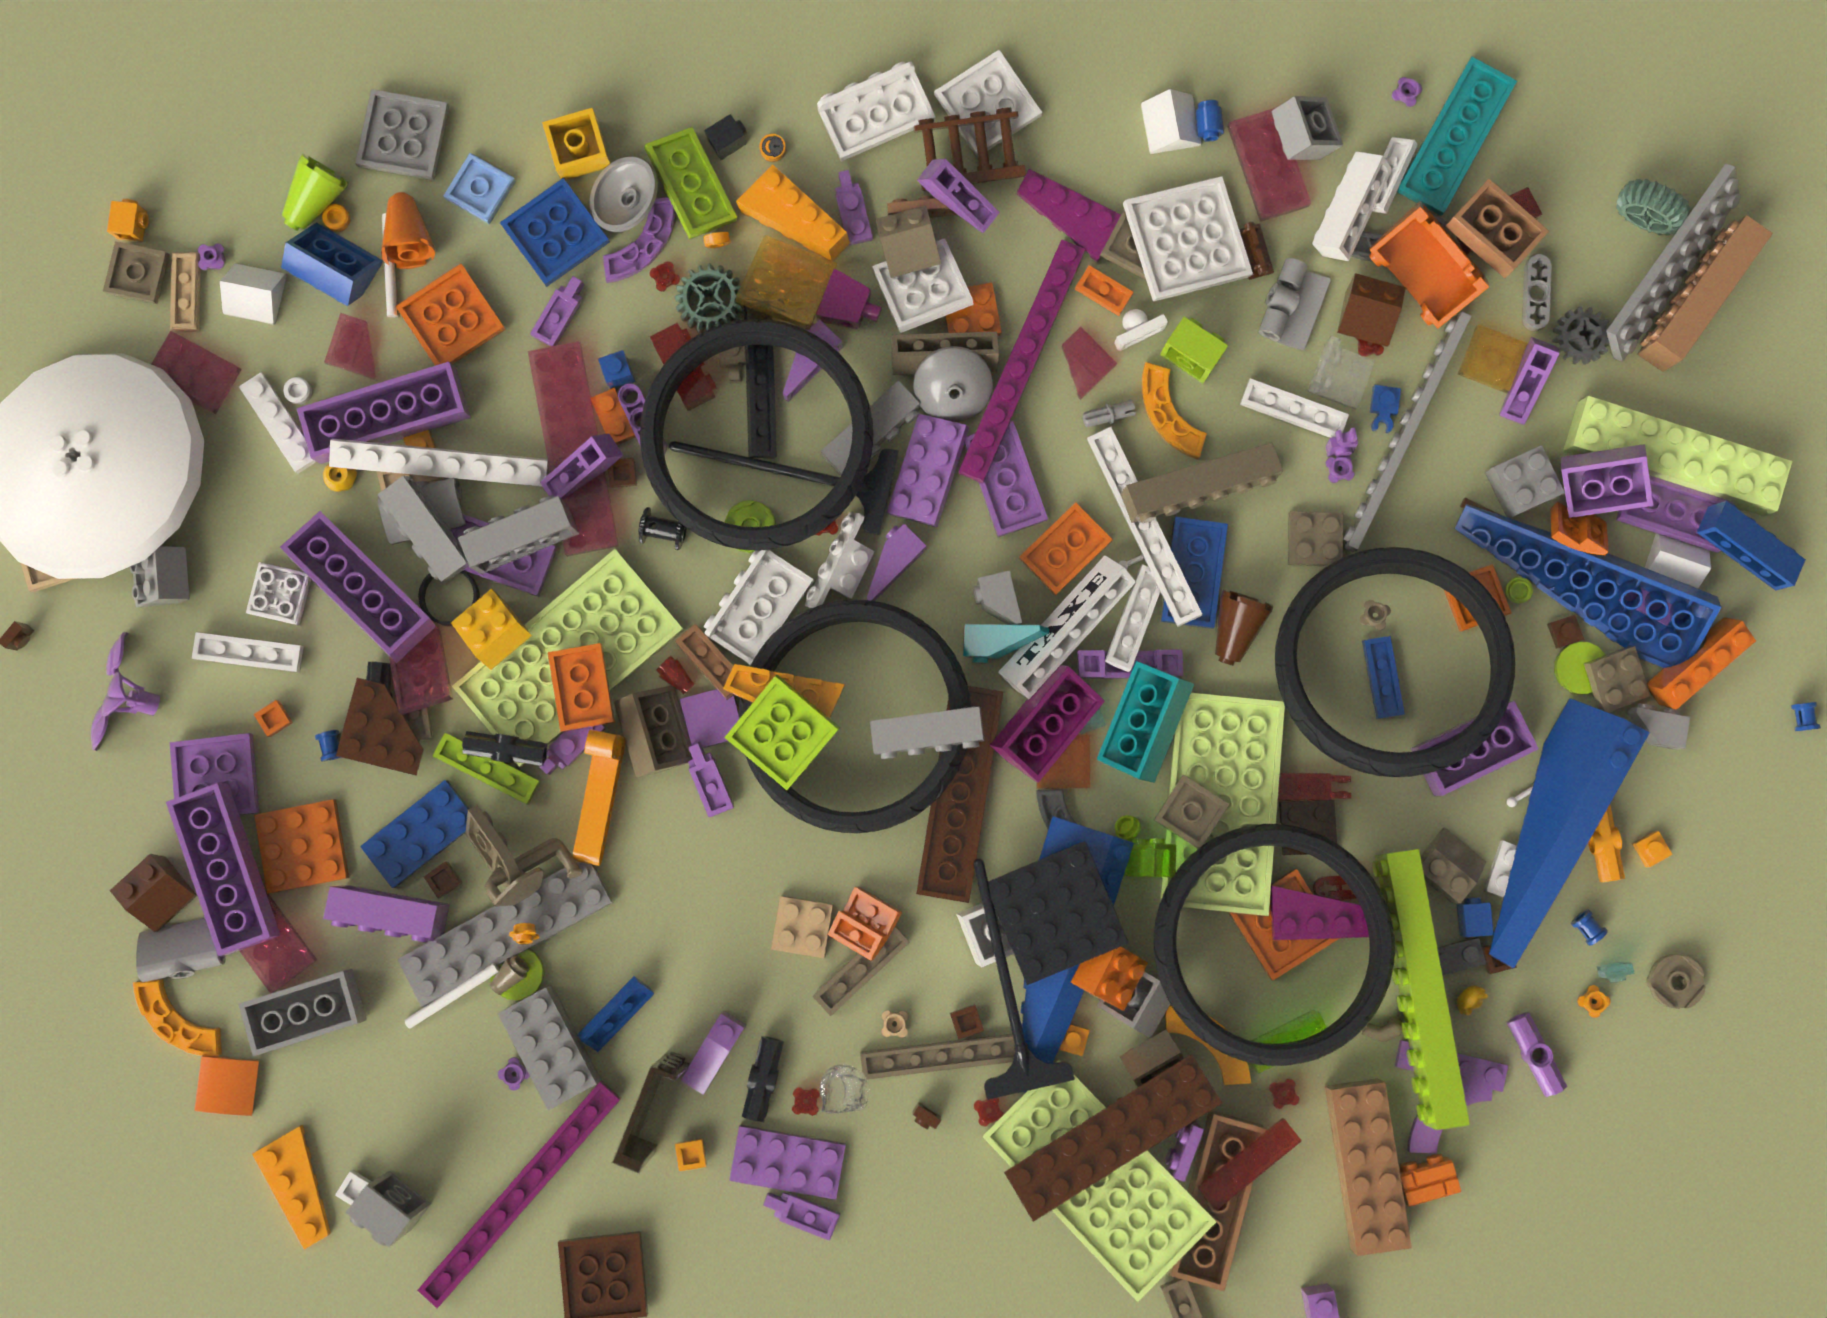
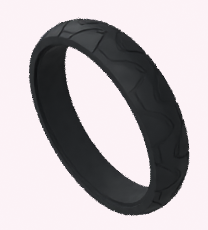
M769 319L737 320L712 327L696 335L683 344L664 363L656 375L644 403L640 427L641 454L647 477L655 494L672 516L698 536L725 547L756 551L771 550L790 546L816 535L836 520L850 505L858 493L870 465L874 436L873 419L867 395L858 376L842 355L826 341L801 327L786 322ZM746 345L782 347L795 351L815 362L826 371L841 390L852 419L850 454L841 477L833 489L821 502L805 514L781 524L765 527H743L728 524L714 519L694 507L676 488L669 474L663 450V430L666 414L682 382L694 369L709 358L723 351Z
M1387 547L1386 549L1374 548L1363 550L1343 557L1322 569L1301 588L1292 600L1282 619L1276 640L1275 671L1278 688L1284 705L1299 730L1322 753L1336 762L1346 765L1351 769L1376 776L1412 777L1428 774L1451 766L1470 755L1486 741L1500 723L1508 707L1515 680L1516 659L1511 631L1502 610L1490 592L1474 576L1457 564L1441 556L1411 548ZM1377 574H1400L1433 583L1458 599L1478 623L1487 643L1490 656L1489 689L1484 705L1476 719L1465 730L1449 741L1435 747L1413 752H1388L1372 749L1346 738L1332 728L1318 714L1306 695L1300 679L1297 661L1300 631L1312 610L1332 591L1362 577Z
M842 600L806 610L786 622L773 633L761 647L750 666L774 672L781 660L795 645L809 635L829 626L850 622L880 624L907 635L923 647L933 658L947 687L950 710L971 708V697L966 677L956 655L947 645L946 641L931 626L914 614L878 601ZM741 697L739 702V719L752 704V702ZM962 744L951 745L952 750L942 752L931 773L915 790L890 805L862 812H841L819 806L800 795L791 786L786 790L747 756L746 759L764 791L780 807L797 819L812 826L834 832L868 833L901 824L929 807L952 782L962 764L967 748L963 749Z
M1282 824L1245 826L1226 832L1205 843L1182 863L1171 878L1162 896L1155 919L1153 939L1156 969L1162 988L1174 1011L1196 1036L1223 1054L1252 1064L1268 1066L1302 1064L1324 1057L1343 1047L1357 1036L1375 1015L1385 998L1393 973L1395 959L1393 923L1388 905L1374 878L1350 852L1339 844L1316 832L1296 826ZM1250 847H1287L1302 851L1324 862L1351 888L1363 910L1368 927L1369 962L1365 979L1355 1000L1345 1013L1329 1027L1315 1035L1294 1042L1280 1044L1253 1042L1222 1028L1194 1000L1183 979L1178 962L1176 940L1178 921L1184 902L1192 887L1217 861L1233 852Z

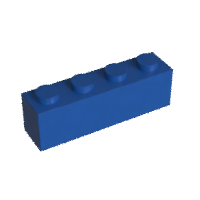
M1728 501L1709 506L1697 530L1699 535L1775 591L1795 586L1806 560L1796 553L1793 548L1785 545L1773 533L1765 530L1754 519L1746 516L1734 504Z

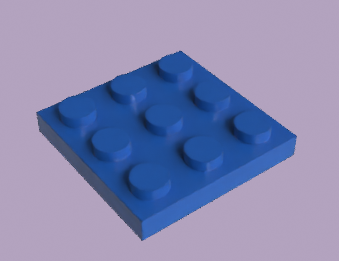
M564 178L500 222L546 287L610 243L607 236Z

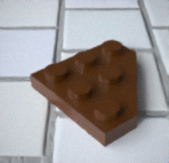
M357 678L336 756L417 775L424 748L416 738L403 713L396 705L386 685Z

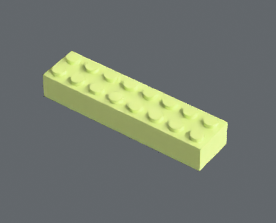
M1587 396L1577 403L1563 452L1578 455L1645 444L1649 475L1731 501L1737 508L1762 516L1778 511L1792 461L1591 396Z

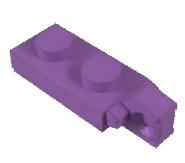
M849 170L838 172L841 187L835 188L836 200L843 229L849 237L850 244L848 246L871 241L873 237L861 188H859L858 183L852 184Z
M572 276L566 288L561 285L558 290H555L531 331L530 335L555 349L580 306L582 297L579 294L584 287L581 280Z
M598 725L563 732L549 746L547 751L549 757L545 760L544 766H540V768L550 775L558 766L562 770L566 766H570L585 751L589 730L603 732L606 727Z
M700 741L690 745L688 748L693 759L688 761L689 771L708 817L710 818L734 808L733 801L711 752L705 754Z
M768 1192L763 1206L776 1210L774 1216L779 1218V1221L828 1241L832 1237L840 1216L839 1212L785 1192L782 1193L781 1197Z

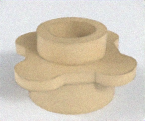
M886 1010L882 1013L884 1027L881 1029V1033L883 1036L898 1035L900 1038H903L907 1035L906 1020L908 1019V1014L905 1011L892 1013L890 1010ZM896 1021L897 1026H893L892 1022Z

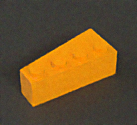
M773 164L736 200L742 214L748 217L751 216L764 226L771 227L790 240L793 239L803 244L805 248L831 262L850 244L847 232Z

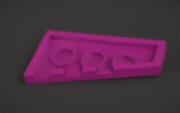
M1028 169L1017 190V195L1040 215H1044L1050 220L1053 226L1071 238L1075 245L1085 248V251L1091 255L1090 257L1095 262H1098L1101 257L1100 254L1121 214L1031 169Z
M1271 886L1273 940L1369 937L1367 923L1360 905Z

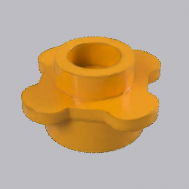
M531 923L516 924L513 926V931L509 933V936L513 937V941H516L518 944H530L533 940L539 939V934H536L535 925Z
M1590 985L1588 991L1583 996L1578 997L1577 1003L1589 1012L1590 1017L1597 1018L1610 1005V998L1600 992L1598 986ZM1592 999L1596 1000L1595 1004L1592 1003Z

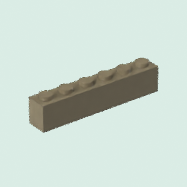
M1271 442L1126 485L1121 493V497L1131 523L1137 521L1147 523L1154 520L1157 515L1165 513L1166 516H1171L1187 506L1190 509H1194L1211 499L1214 502L1221 501L1234 492H1237L1239 495L1247 493L1254 486L1268 487L1277 482L1276 479L1283 472V469Z

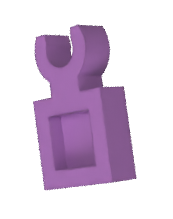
M1355 427L1345 433L1337 430L1335 432L1336 437L1329 438L1325 447L1327 457H1348L1355 451L1358 445Z

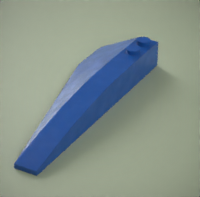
M1468 504L1465 505L1455 526V529L1482 549L1485 548L1502 563H1506L1516 570V573L1530 580L1537 588L1569 611L1579 615L1590 626L1596 627L1607 638L1617 642L1624 648L1635 646L1640 659L1662 668L1678 665L1694 656L1721 609L1719 598L1715 595L1608 553L1606 555H1595L1575 550L1551 538V532ZM1641 588L1649 592L1644 601L1647 615L1635 610L1643 603ZM1629 592L1638 594L1632 601L1624 599V596ZM1656 602L1663 604L1658 610H1651L1649 608ZM1668 602L1672 604L1670 607L1671 620L1666 626L1656 620L1667 616L1669 612Z
M1569 698L1542 747L1540 762L1537 766L1533 789L1530 793L1527 812L1524 816L1514 862L1510 870L1508 885L1503 897L1502 908L1494 931L1489 955L1511 968H1515L1588 844L1650 732L1626 719Z
M1053 816L1039 860L1086 841L1114 906L1134 843ZM1080 964L1029 985L1026 984L1024 979L1023 988L1026 989L1025 1001L1021 1003L1024 1038L1028 1049L1033 1055L1045 1063H1053L1084 992L1083 989L1070 983Z

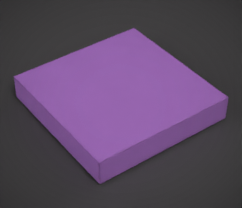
M715 689L680 699L691 745L700 741L702 748L728 742L724 737L739 720V712L734 695L726 700Z

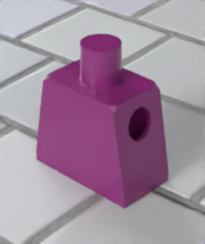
M833 269L816 317L817 321L820 319L826 324L859 329L863 317L877 322L882 307L869 303L871 289L844 273Z

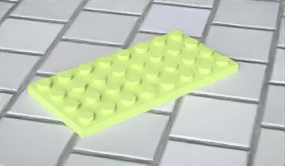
M614 549L524 625L532 635L492 670L480 662L452 687L492 735L497 733L516 736L522 740L538 741L548 745L563 733L560 731L548 652L601 643L611 692L684 629L618 551ZM516 762L519 767H523L526 764Z
M1200 693L1190 694L1173 738L1169 796L1182 775H1185L1229 804L1205 843L1226 832L1245 826L1276 824L1285 710L1284 702ZM1166 829L1160 902L1171 878L1182 863L1197 850V848ZM1274 846L1242 849L1217 861L1194 884L1183 907L1269 916Z
M1074 1075L1075 1080L1027 1091L982 1137L1010 1167H1013L1106 1107ZM1149 1151L1144 1152L1052 1210L1137 1302L1216 1223V1220Z

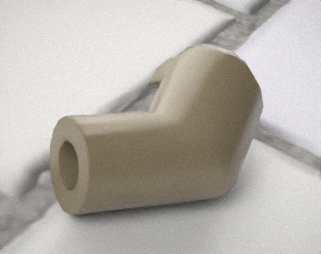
M1391 1017L1387 1022L1388 1024L1382 1027L1368 1023L1362 1029V1035L1387 1042L1401 1035L1403 1022L1398 1017Z

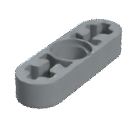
M1542 254L1532 256L1524 266L1522 323L1527 330L1533 332L1545 327L1550 319L1552 266L1549 258ZM1539 262V267H1543V269L1538 274V280L1531 281L1537 277V269L1532 268V266ZM1537 286L1541 288L1543 298L1539 300L1534 299L1530 294L1531 287ZM1543 305L1537 309V317L1541 318V321L1535 324V320L1530 319V317L1535 314L1536 306Z

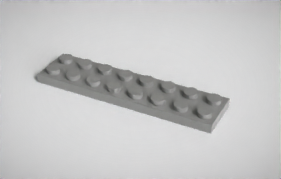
M1725 163L1606 332L1614 359L1623 362L1628 354L1634 352L1639 338L1643 333L1648 332L1656 314L1662 312L1665 308L1668 297L1672 292L1678 290L1683 276L1687 271L1692 270L1700 252L1707 249L1715 231L1722 228L1730 210L1737 207L1741 195L1739 194L1735 166Z
M577 862L579 869H582L583 873L576 878H568V871L566 868H563L543 879L541 887L533 895L521 902L509 906H494L440 937L435 938L434 941H430L397 959L420 1006H427L457 988L495 962L496 966L504 963L507 958H511L513 955H518L612 904L613 901L595 866ZM531 923L535 925L536 934H539V939L533 940L530 944H518L516 941H513V937H510L509 933L513 931V926L516 924Z

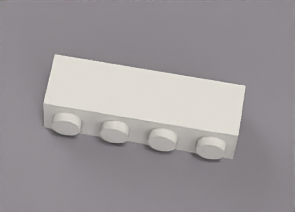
M1355 152L1347 166L1341 184L1336 189L1332 203L1325 212L1323 222L1314 235L1312 244L1322 256L1345 261L1350 260L1392 171V168L1382 155Z

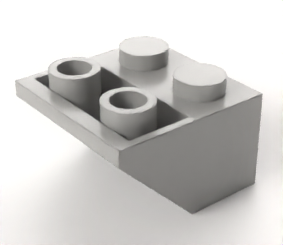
M160 546L146 560L130 566V571L134 577L132 597L135 600L136 607L178 604L190 599L186 547Z

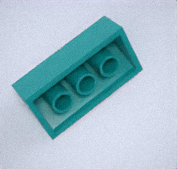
M1136 661L1096 760L1137 779L1155 783L1194 683Z

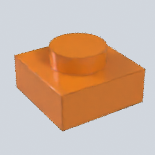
M279 700L273 701L253 714L267 737H272L293 723Z

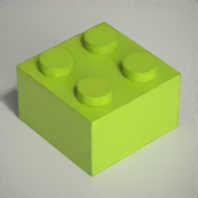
M1183 317L1167 340L1160 356L1201 383H1204L1229 345L1225 344L1224 338L1217 333L1212 332L1210 334L1202 328L1203 325L1196 319Z

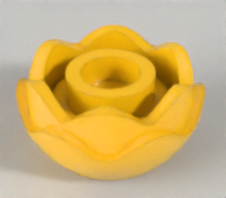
M329 464L323 472L325 484L335 492L351 489L357 477L356 469L329 467Z
M1474 985L1466 988L1456 1000L1459 1012L1471 1015L1473 1009L1481 1007L1483 999L1488 998V995L1485 993L1486 990Z

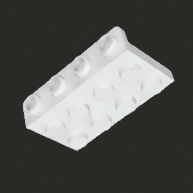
M912 62L897 63L887 72L874 73L868 77V80L859 84L857 82L851 83L843 91L836 94L828 93L817 103L818 112L841 162L913 131V127L919 125L918 120L934 118V121H936L935 114L917 78Z
M755 550L749 559L751 565L747 571L742 570L734 581L736 587L731 594L727 592L719 603V606L722 608L716 616L712 614L704 625V628L707 629L705 631L706 636L750 665L764 643L786 623L814 581L811 577L770 550Z

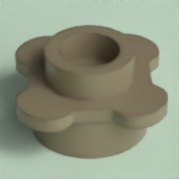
M1373 600L1366 601L1364 604V614L1360 616L1361 624H1369L1375 626L1377 630H1383L1386 627V617L1391 613L1390 607ZM1373 613H1377L1378 616L1374 617Z

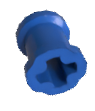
M1817 702L1791 705V709L1795 710L1797 722L1795 731L1821 728L1816 720L1815 707Z
M339 730L326 731L315 735V740H319L322 752L321 762L341 758L336 756L339 746Z
M1588 909L1572 920L1571 925L1574 928H1578L1586 938V943L1590 946L1600 941L1608 933V930L1598 924L1592 917L1593 913Z

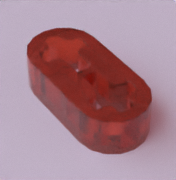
M1339 875L1319 877L1313 884L1314 895L1335 900L1356 899L1351 890H1342V885L1347 883ZM1324 881H1327V885H1336L1337 890L1328 891V896H1325L1324 892H1320L1319 887L1324 886Z

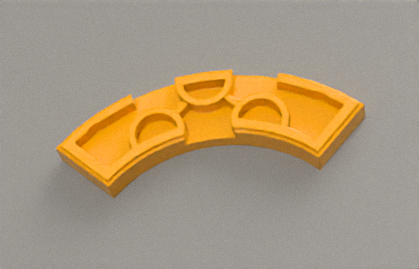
M1145 362L1142 373V396L1151 423L1162 438L1172 447L1187 456L1199 460L1207 433L1188 424L1176 412L1171 402L1172 399L1169 391L1171 369Z
M163 979L133 982L134 994L140 1012L161 1039L168 1044L185 1050L187 1053L202 1056L222 1055L220 1028L199 1026L181 1016L167 997Z
M1169 1005L1165 1012V1025L1168 1033L1186 1035L1202 1043L1217 1061L1224 1085L1251 1084L1247 1062L1223 1054L1204 1042L1185 1025L1174 1011L1172 1005ZM1211 1018L1214 1022H1216V1023H1217L1218 1025H1220L1222 1028L1226 1029L1224 1026H1222V1025H1221L1219 1022H1217L1215 1019Z

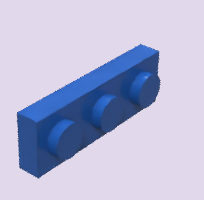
M1391 636L1363 640L1362 644L1376 719L1405 715Z
M633 976L577 1036L583 1043L599 1052L654 995V992L649 986Z

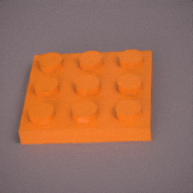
M462 264L454 267L396 305V308L435 366L450 362L453 365L506 330Z
M336 799L254 815L267 894L349 878Z
M1297 869L1290 871L1271 883V886L1313 895ZM1271 898L1269 916L1228 912L1272 981L1340 939L1273 940Z

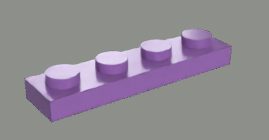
M1400 1040L1395 1067L1414 1071L1413 1066L1409 1065L1406 1052L1410 1050L1409 1042ZM1457 1053L1462 1083L1475 1085L1477 1074H1484L1485 1080L1492 1084V1090L1503 1092L1508 1065Z

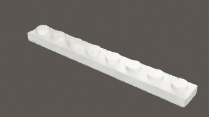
M1109 427L1087 437V441L1177 627L1202 616V612L1156 518L1147 523H1141V521L1131 523L1121 493L1126 485L1138 481L1112 428Z
M333 438L330 440L329 467L542 486L540 482L547 476L548 459Z

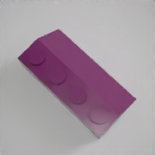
M1060 665L1036 693L1024 702L991 742L990 746L1008 763L1039 783L1105 701L1069 666Z

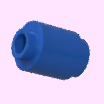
M1216 100L1200 102L1196 110L1198 137L1203 138L1206 142L1216 141L1224 133L1222 108Z

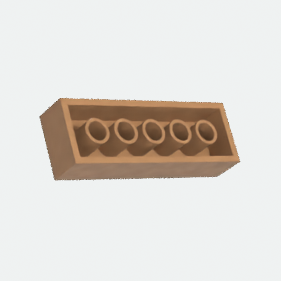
M1748 215L1738 222L1733 220L1726 229L1723 228L1713 240L1716 242L1712 249L1709 248L1699 259V262L1702 264L1697 270H1692L1684 280L1687 285L1682 291L1678 290L1671 298L1669 303L1672 306L1668 311L1664 310L1656 319L1655 324L1658 326L1653 332L1649 331L1641 340L1640 345L1643 347L1638 352V355L1662 372L1682 361L1773 233Z
M1376 1078L1325 1086L1350 1249L1357 1256L1411 1249L1386 1083Z
M1213 1110L1208 1112L1187 1192L1216 1220V1223L1168 1271L1172 1277L1225 1291L1267 1131L1263 1125Z

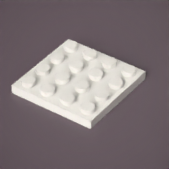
M1222 176L1127 199L1123 202L1153 302L1252 276L1253 272Z

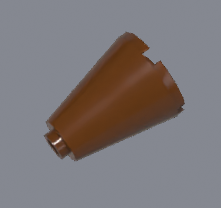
M1223 589L1220 599L1215 654L1220 656L1218 661L1234 666L1235 662L1242 661L1271 614L1273 605L1267 602L1263 604L1258 602L1256 598L1234 591L1228 592Z

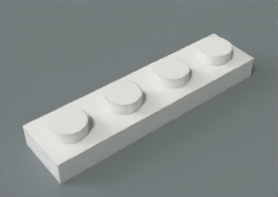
M260 372L240 385L239 388L293 470L299 474L316 463L310 457L304 434L265 375Z
M1251 378L1248 380L1240 405L1329 438L1336 437L1335 432L1337 430H1341L1343 433L1349 417L1347 413Z
M1143 564L1138 570L1135 578L1136 583L1132 586L1105 658V663L1127 672L1132 669L1160 594V590L1149 567Z
M196 632L192 659L300 673L304 647Z

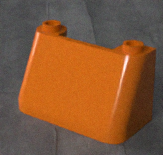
M1421 201L1413 206L1369 248L1372 252L1369 255L1371 260L1378 267L1381 265L1386 268L1388 267L1420 304L1423 310L1420 313L1422 319L1429 326L1434 324L1437 329L1489 288L1487 278Z

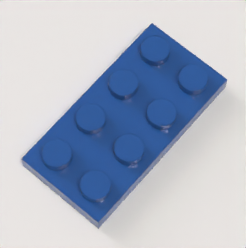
M1183 517L1174 518L1170 549L1202 612V616L1183 625L1209 629L1215 628L1228 528L1226 523ZM1163 599L1161 622L1176 624Z
M444 780L360 847L391 888H396L466 833L469 807L449 781Z

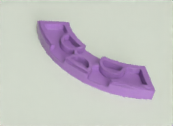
M669 197L655 199L643 232L634 243L615 253L603 255L607 283L620 281L637 274L651 264L662 252L671 236L676 219V211Z
M1476 1074L1474 1085L1462 1083L1466 1106L1482 1101H1492V1084L1485 1080L1484 1074ZM1418 1116L1415 1117L1410 1130L1408 1152L1437 1154V1146L1442 1130H1435L1423 1125V1121H1420Z

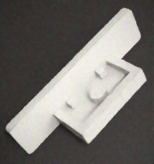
M850 512L843 519L841 531L837 539L831 543L830 553L818 570V578L814 586L807 592L806 607L811 609L822 605L830 588L852 599L875 552L854 540L865 518L864 515Z

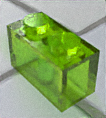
M1162 838L1133 839L1134 844L1124 876L1173 877L1175 875L1176 845L1165 844V839Z

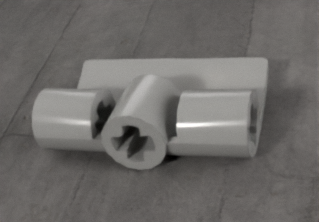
M1287 258L1277 283L1271 287L1265 303L1268 307L1258 332L1275 342L1304 350L1331 279L1306 271L1307 265L1300 260Z
M447 478L432 483L426 481L415 482L450 530L466 525L459 500L462 499V490L457 478ZM378 497L380 515L389 543L395 545L410 541L408 536L405 537L399 532L396 527L398 522L392 514L388 515L380 505L382 500Z
M205 918L162 927L158 932L148 930L139 933L136 969L141 982L162 979L168 976L176 979L193 976L195 970L225 964L226 956L217 955Z

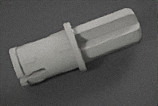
M1130 399L1113 405L1107 403L1105 407L1084 412L1082 416L1084 425L1092 427L1107 422L1113 424L1115 420L1135 416L1134 402Z

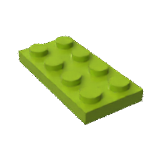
M693 127L645 144L644 149L689 239L736 222L737 216Z

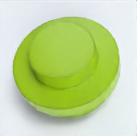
M1523 577L1512 578L1505 587L1507 598L1518 604L1528 601L1533 593L1532 584Z
M1121 816L1115 823L1117 837L1127 841L1133 840L1141 830V823L1134 816Z

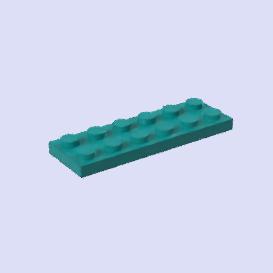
M1471 56L1402 179L1397 193L1416 203L1421 201L1427 209L1442 216L1517 80Z

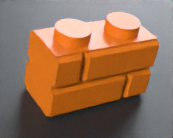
M1442 1154L1428 1156L1426 1158L1427 1162L1417 1164L1416 1161H1410L1401 1164L1399 1171L1405 1205L1410 1207L1460 1193L1461 1188L1451 1159L1446 1156L1443 1157Z

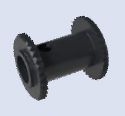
M650 507L644 509L638 529L640 543L644 544L647 536L674 541L675 550L681 549L687 532V527L679 521L651 516Z

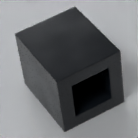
M731 114L704 130L708 142L720 160L747 144L745 139L747 130L740 120L735 121Z

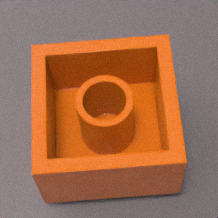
M1119 947L1080 963L1070 983L1124 1011L1132 998L1140 978L1144 974L1148 962L1125 948Z

